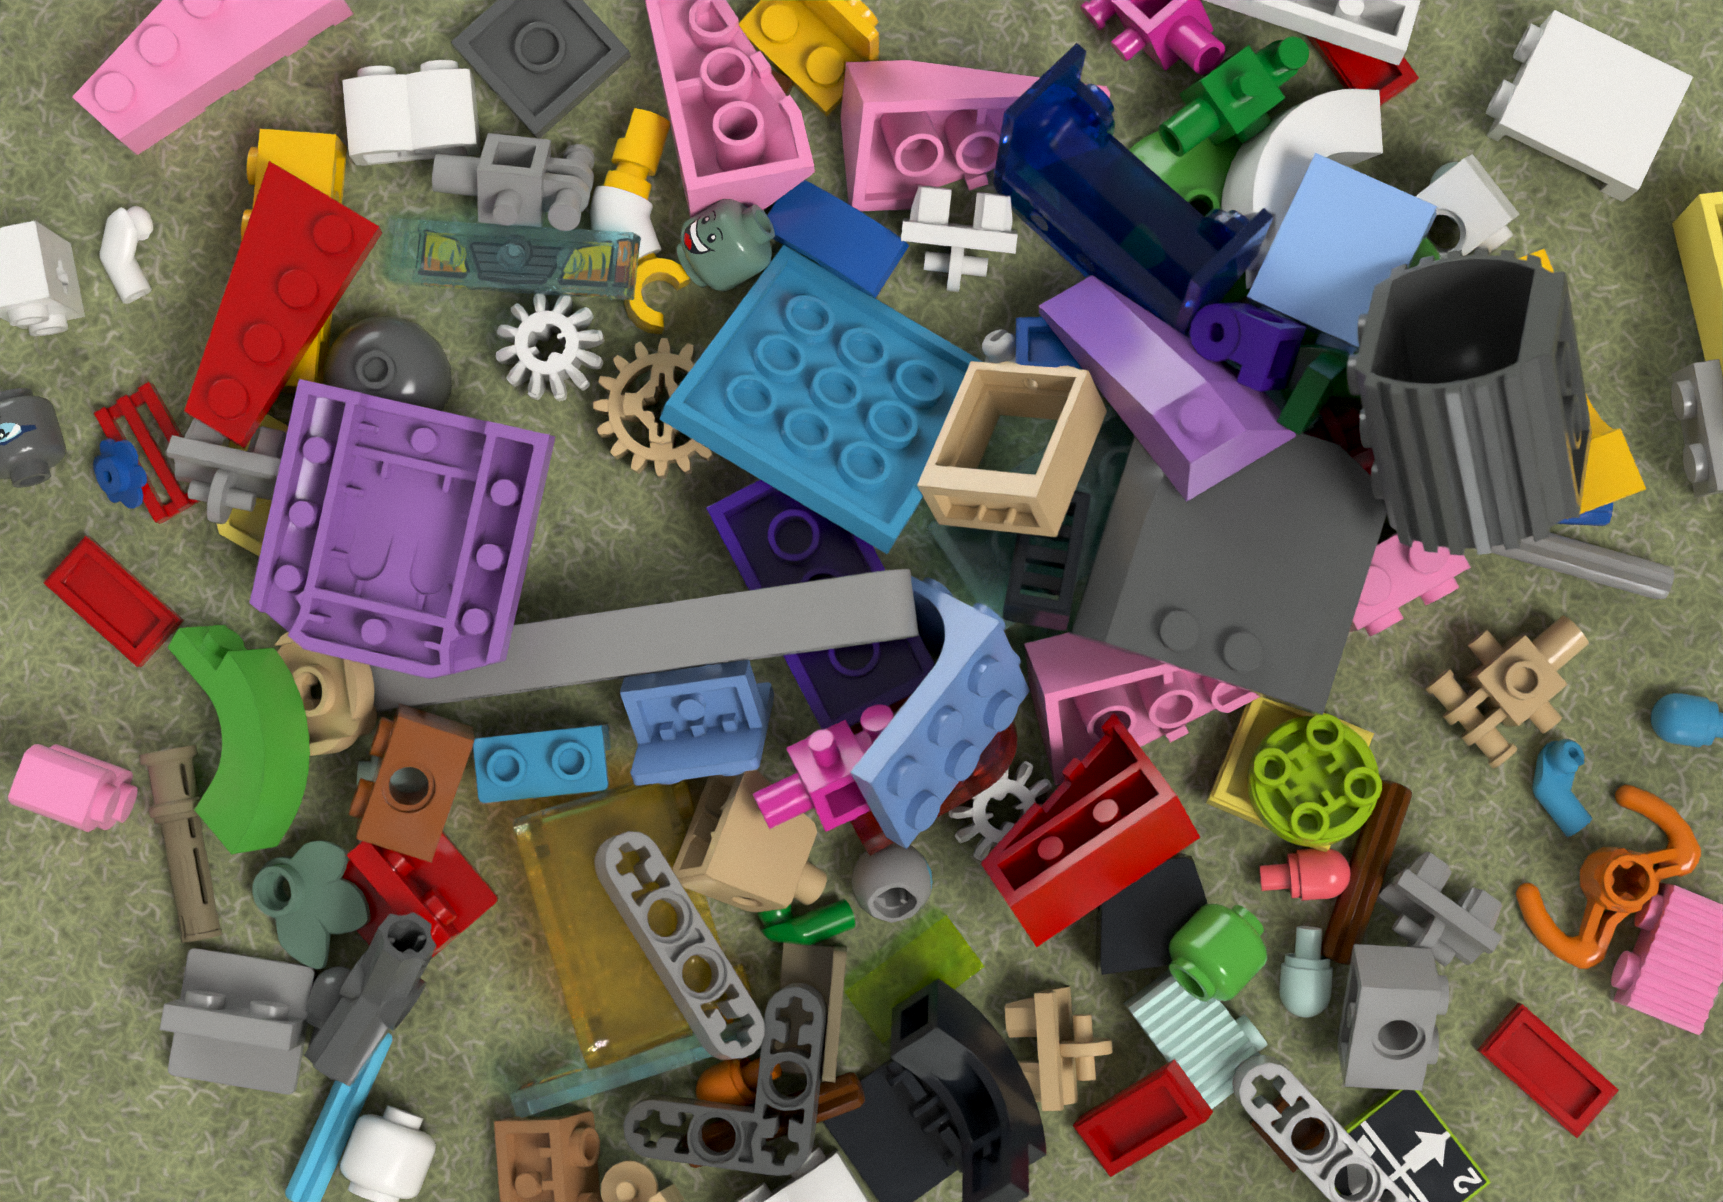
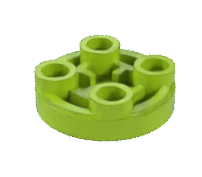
M1323 714L1294 718L1270 731L1253 753L1248 768L1247 788L1254 811L1270 831L1293 844L1321 847L1344 840L1366 822L1376 805L1377 799L1380 797L1382 780L1379 776L1375 757L1363 738L1353 729L1343 724L1337 717Z

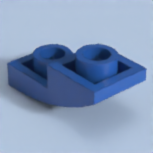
M806 180L779 198L767 215L775 231V237L773 238L775 241L818 262L827 271L875 299L909 247L906 241H901V237L880 223Z

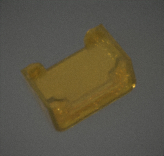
M685 779L669 785L655 783L637 786L632 781L513 819V828L519 852L577 1040L590 1070L622 1061L694 1035L691 1027L600 883L595 871V856L599 847L607 839L625 832H640L650 837L658 846L671 869H673L688 831L686 818L693 817L695 813L693 800ZM619 848L622 860L615 865L620 875L634 874L643 888L639 891L631 892L634 901L642 894L659 889L656 880L642 885L635 874L633 866L640 861L638 853L635 850L624 853ZM684 888L723 951L707 897ZM656 900L650 906L647 913L650 929L661 937H668L675 931L677 914L670 903L664 900ZM693 955L684 963L682 978L685 985L691 991L701 993L709 986L712 979V971L704 958ZM743 963L732 966L750 997L754 1000ZM725 992L718 999L701 1004L703 1012L705 1010L718 1009L726 1023L739 1019V1017L727 1019L717 1006V1002L727 1000L728 997Z

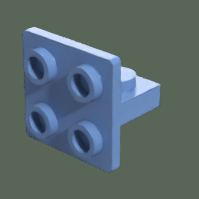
M749 660L624 677L620 695L638 743L630 772L635 785L655 783L669 785L684 779L714 775L735 776L745 771L759 768L774 700V692L771 683H756Z

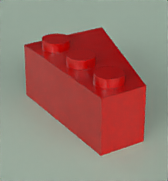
M1115 713L1102 725L1101 728L1105 735L1082 761L1074 757L1061 773L1065 780L1042 806L1034 802L980 863L1036 947L1201 838L1176 793Z

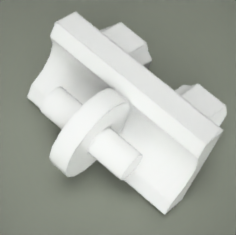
M919 185L911 207L910 218H904L901 241L951 246V254L930 251L925 253L924 270L948 273L946 291L959 292L961 274L986 277L988 258L965 256L964 248L1016 253L1018 234L1016 230H1011L1012 209L1010 195L977 192L972 226L948 223L952 189Z

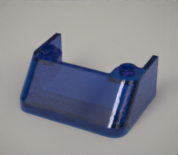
M1076 43L1004 111L993 178L994 187L998 194L1010 195L1012 211L1086 278L1091 275L1095 276L1190 338L1191 322L1196 313L1204 306L1219 303L1258 256L1274 216L1265 208L1251 221L1236 210L1226 212L1215 208L1205 217L1113 136L1115 121L1112 116L1114 105L1108 95L1098 86L1091 83L1085 85L1081 81L1087 51Z

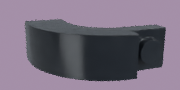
M937 978L892 1008L890 1057L927 1083L942 1100L954 1121L962 1147V1202H1019L1029 1196V1165L1047 1155L1044 1128L1035 1097L1018 1061L993 1025L971 1002Z

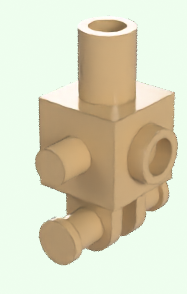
M1564 615L1532 642L1526 635L1512 637L1501 646L1486 629L1467 645L1482 662L1464 678L1473 689L1466 693L1453 678L1454 673L1449 668L1433 679L1425 687V690L1429 694L1433 693L1447 711L1443 717L1450 725L1458 721L1466 729L1461 735L1462 740L1468 746L1475 743L1489 759L1488 764L1494 769L1509 759L1518 749L1514 743L1509 744L1497 730L1496 726L1500 722L1505 727L1520 726L1529 718L1540 732L1544 734L1561 721L1562 716L1549 702L1551 698L1568 685L1557 671L1584 649L1589 642L1579 627ZM1483 701L1490 708L1484 715L1476 708Z

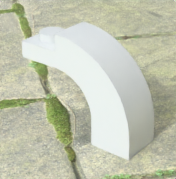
M1342 89L1315 96L1271 117L1272 122L1269 126L1244 142L1239 148L1229 168L1222 192L1220 225L1243 226L1240 259L1246 272V289H1251L1315 153L1344 166H1352L1383 153L1379 90Z

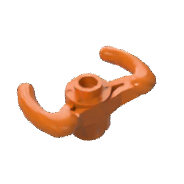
M1624 784L1615 792V799L1619 806L1640 813L1657 824L1667 835L1669 841L1667 847L1644 853L1621 847H1602L1589 854L1580 868V888L1588 901L1580 925L1579 935L1574 937L1568 936L1554 923L1546 911L1538 887L1534 884L1523 883L1516 890V898L1524 921L1537 940L1557 958L1579 969H1588L1599 964L1605 959L1617 924L1630 913L1640 911L1644 903L1651 897L1656 896L1662 879L1673 876L1682 877L1692 873L1701 857V848L1691 827L1674 807L1654 793ZM1604 910H1609V911L1602 917Z

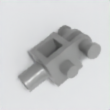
M488 133L481 158L437 153L432 171L433 192L478 196V222L498 224L514 229L523 227L542 229L545 214L548 212V220L553 227L562 231H570L579 225L581 212L588 206L590 191L594 182V174L591 169L594 165L595 156L588 147L574 144L566 148L563 158L551 157V140Z

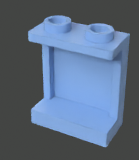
M1315 153L1247 295L1249 303L1305 326L1306 330L1318 335L1315 344L1334 347L1346 351L1350 355H1353L1354 352L1358 353V319L1360 314L1368 313L1374 287L1389 278L1393 268L1406 264L1407 269H1409L1422 240H1425L1436 218L1437 206Z

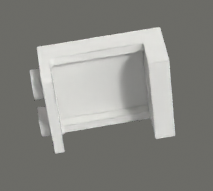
M1554 10L1540 27L1531 23L1524 32L1513 55L1514 59L1522 62L1513 83L1502 80L1486 110L1487 115L1495 118L1487 136L1496 141H1499L1505 135L1510 136L1601 180L1604 183L1600 191L1623 202L1639 190L1693 76Z

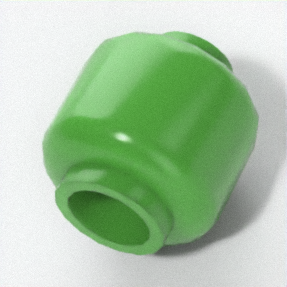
M1205 904L1176 933L1169 943L1170 957L1173 961L1169 965L1170 972L1184 990L1202 1002H1208L1211 998L1219 1001H1230L1258 973L1267 961L1266 946L1260 937L1264 933V928L1249 910L1240 905H1234L1230 909L1220 904Z

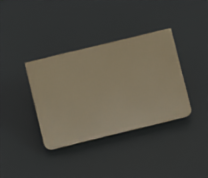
M783 943L779 990L792 983H805L813 986L823 995L827 1003L828 1019L821 1076H823L822 1081L835 1082L847 947L820 944L804 946ZM794 997L793 1002L788 1007L780 1008L781 1016L791 1019L790 1039L786 1043L776 1040L775 1048L778 1050L796 1047L811 1053V1044L798 1045V1036L801 1025L808 1020H813V1012L804 1010L802 999ZM780 1062L782 1072L806 1074L804 1069L795 1062Z

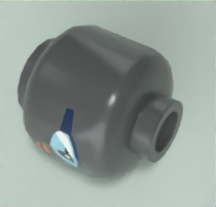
M16 388L0 392V479H11L13 487L16 488L30 487L43 483L51 478L49 469L60 463L66 454V445L55 409L48 399L34 396L31 389Z

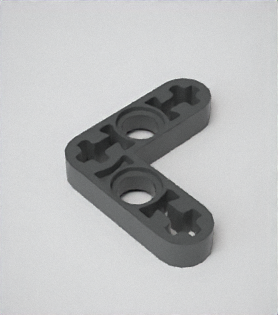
M792 983L781 988L768 1002L764 1018L765 1035L761 1046L755 1107L663 1094L650 1095L635 1104L626 1115L623 1127L624 1137L629 1147L638 1155L647 1158L766 1175L784 1176L799 1170L811 1155L815 1138L828 1019L827 1003L823 995L816 988L808 984ZM794 997L802 999L804 1010L813 1012V1020H808L801 1025L798 1036V1045L810 1043L812 1046L811 1053L796 1047L778 1050L775 1048L776 1040L786 1043L790 1039L791 1019L781 1016L780 1008L788 1007L793 1002ZM792 1061L804 1069L807 1075V1086L802 1094L789 1097L781 1094L775 1088L772 1081V1073L778 1063ZM768 1105L783 1111L804 1109V1118L794 1114L789 1119L788 1138L793 1142H798L799 1149L791 1150L785 1160L777 1158L776 1147L766 1144V1138H772L778 1132L782 1112L769 1114ZM653 1110L660 1111V1121L662 1123L681 1126L686 1121L685 1113L693 1114V1119L687 1132L688 1148L681 1147L680 1145L685 1133L669 1131L665 1132L657 1142L651 1141L650 1130L640 1127V1121L648 1118ZM720 1117L732 1124L736 1133V1141L732 1149L726 1152H716L705 1145L701 1130L706 1120Z

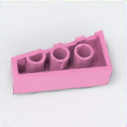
M162 0L72 98L135 154L139 155L206 111L205 108L232 90L240 89L255 79L254 76L285 55L289 57L307 45L308 40L331 25L336 26L353 15V12L344 0Z

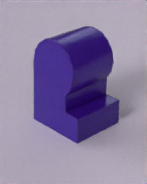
M1240 302L1214 303L1204 306L1196 313L1191 322L1190 337L1196 352L1206 360L1216 362L1232 360L1242 364L1237 382L1260 392L1286 388L1306 327L1250 304Z

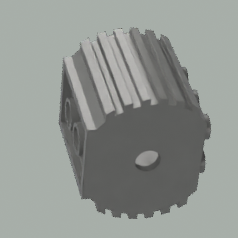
M1475 249L1474 255L1467 256L1462 255V250L1448 252L1445 259L1435 261L1433 255L1420 258L1419 265L1407 269L1406 264L1393 268L1390 277L1374 287L1368 313L1360 314L1359 351L1358 354L1349 356L1347 376L1351 394L1353 396L1361 395L1363 404L1360 413L1362 445L1364 448H1373L1375 457L1371 472L1373 494L1375 499H1384L1390 526L1397 530L1399 543L1412 547L1413 540L1422 542L1425 552L1433 553L1438 552V547L1449 548L1450 555H1464L1465 549L1476 548L1477 555L1489 554L1492 552L1493 546L1503 544L1505 550L1520 548L1521 540L1533 536L1535 543L1549 537L1550 527L1563 519L1579 518L1592 429L1566 271L1550 272L1542 267L1541 257L1531 254L1527 255V260L1517 259L1515 251L1501 250V255L1497 256L1489 255L1488 249Z

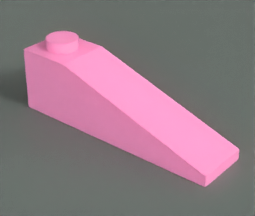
M645 0L690 218L722 199L736 200L748 208L752 205H758L764 210L815 173L801 110L790 95L786 96L771 74L770 64L761 51L757 52L739 26L738 17L726 0Z
M911 60L846 62L840 119L848 204L860 212L911 209L919 185L940 187L965 179L968 190H972L989 184L986 172L1019 161L1022 167L1031 171L1101 148L1110 91L1107 86Z
M1070 632L1024 644L1030 691L1055 785L1063 783L1065 778L1061 772L1074 757L1082 761L1105 735L1101 727L1113 713L1116 714L1138 745L1142 747L1164 735L1172 742L1189 733L1186 727L1187 723L1215 709L1230 713L1260 697L1256 693L1137 654L1131 655L1070 635Z

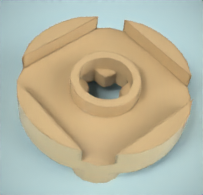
M289 632L279 638L274 646H281L277 653L290 670L303 701L308 723L310 756L341 752L352 746L359 736L369 734L375 727L377 712L374 706V681L370 665L304 650L288 636ZM318 679L322 686L321 700L317 698L312 699L311 686L318 684Z

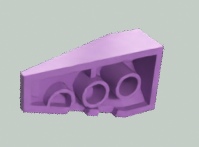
M1091 275L1039 305L1040 315L1082 369L1089 371L1094 384L1186 502L1296 436V433L1276 422L1281 411L1265 391L1259 392L1237 382L1240 373L1238 369L1225 361L1206 360L1196 352L1190 338L1095 276Z

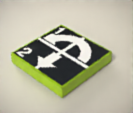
M1392 1089L1343 1128L1412 1202H1467L1491 1183L1418 1090ZM1356 1163L1344 1166L1336 1174L1334 1181L1335 1190L1339 1194L1346 1196L1357 1194L1366 1185L1368 1178L1367 1169L1363 1165Z

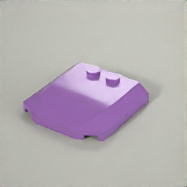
M299 379L249 603L259 612L267 613L288 631V636L304 650L428 679L439 678L506 661L555 436Z

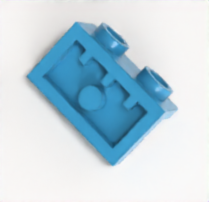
M608 724L474 739L473 751L479 801L491 803L606 790L609 786L606 751L611 750Z

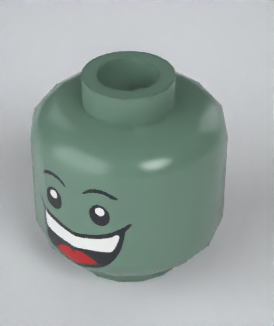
M722 199L684 222L680 235L681 243L677 245L678 258L687 275L698 286L704 288L708 285L714 290L726 292L769 266L772 256L769 240L775 237V231L769 217L758 205H752L748 208L736 200Z

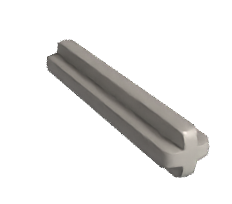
M1550 532L1549 537L1535 543L1533 536L1521 540L1520 548L1505 550L1503 544L1493 546L1491 552L1656 600L1666 599L1674 579V570L1670 566Z

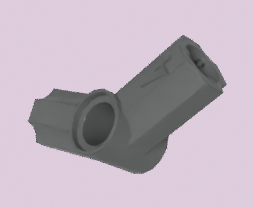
M414 912L402 916L389 914L378 927L369 949L359 959L339 991V994L343 997L321 1030L313 1038L304 1054L313 1064L314 1068L332 1080H337L347 1086H351L355 1083L389 1030L394 1031L405 1019L426 987L427 982L421 979V976L432 959V954L436 948V943L433 941L430 932L432 925Z

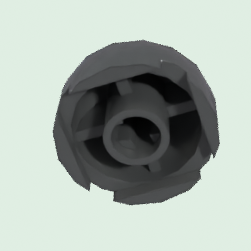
M397 316L368 317L348 326L331 344L323 365V384L443 411L452 392L451 365L441 344L421 325Z

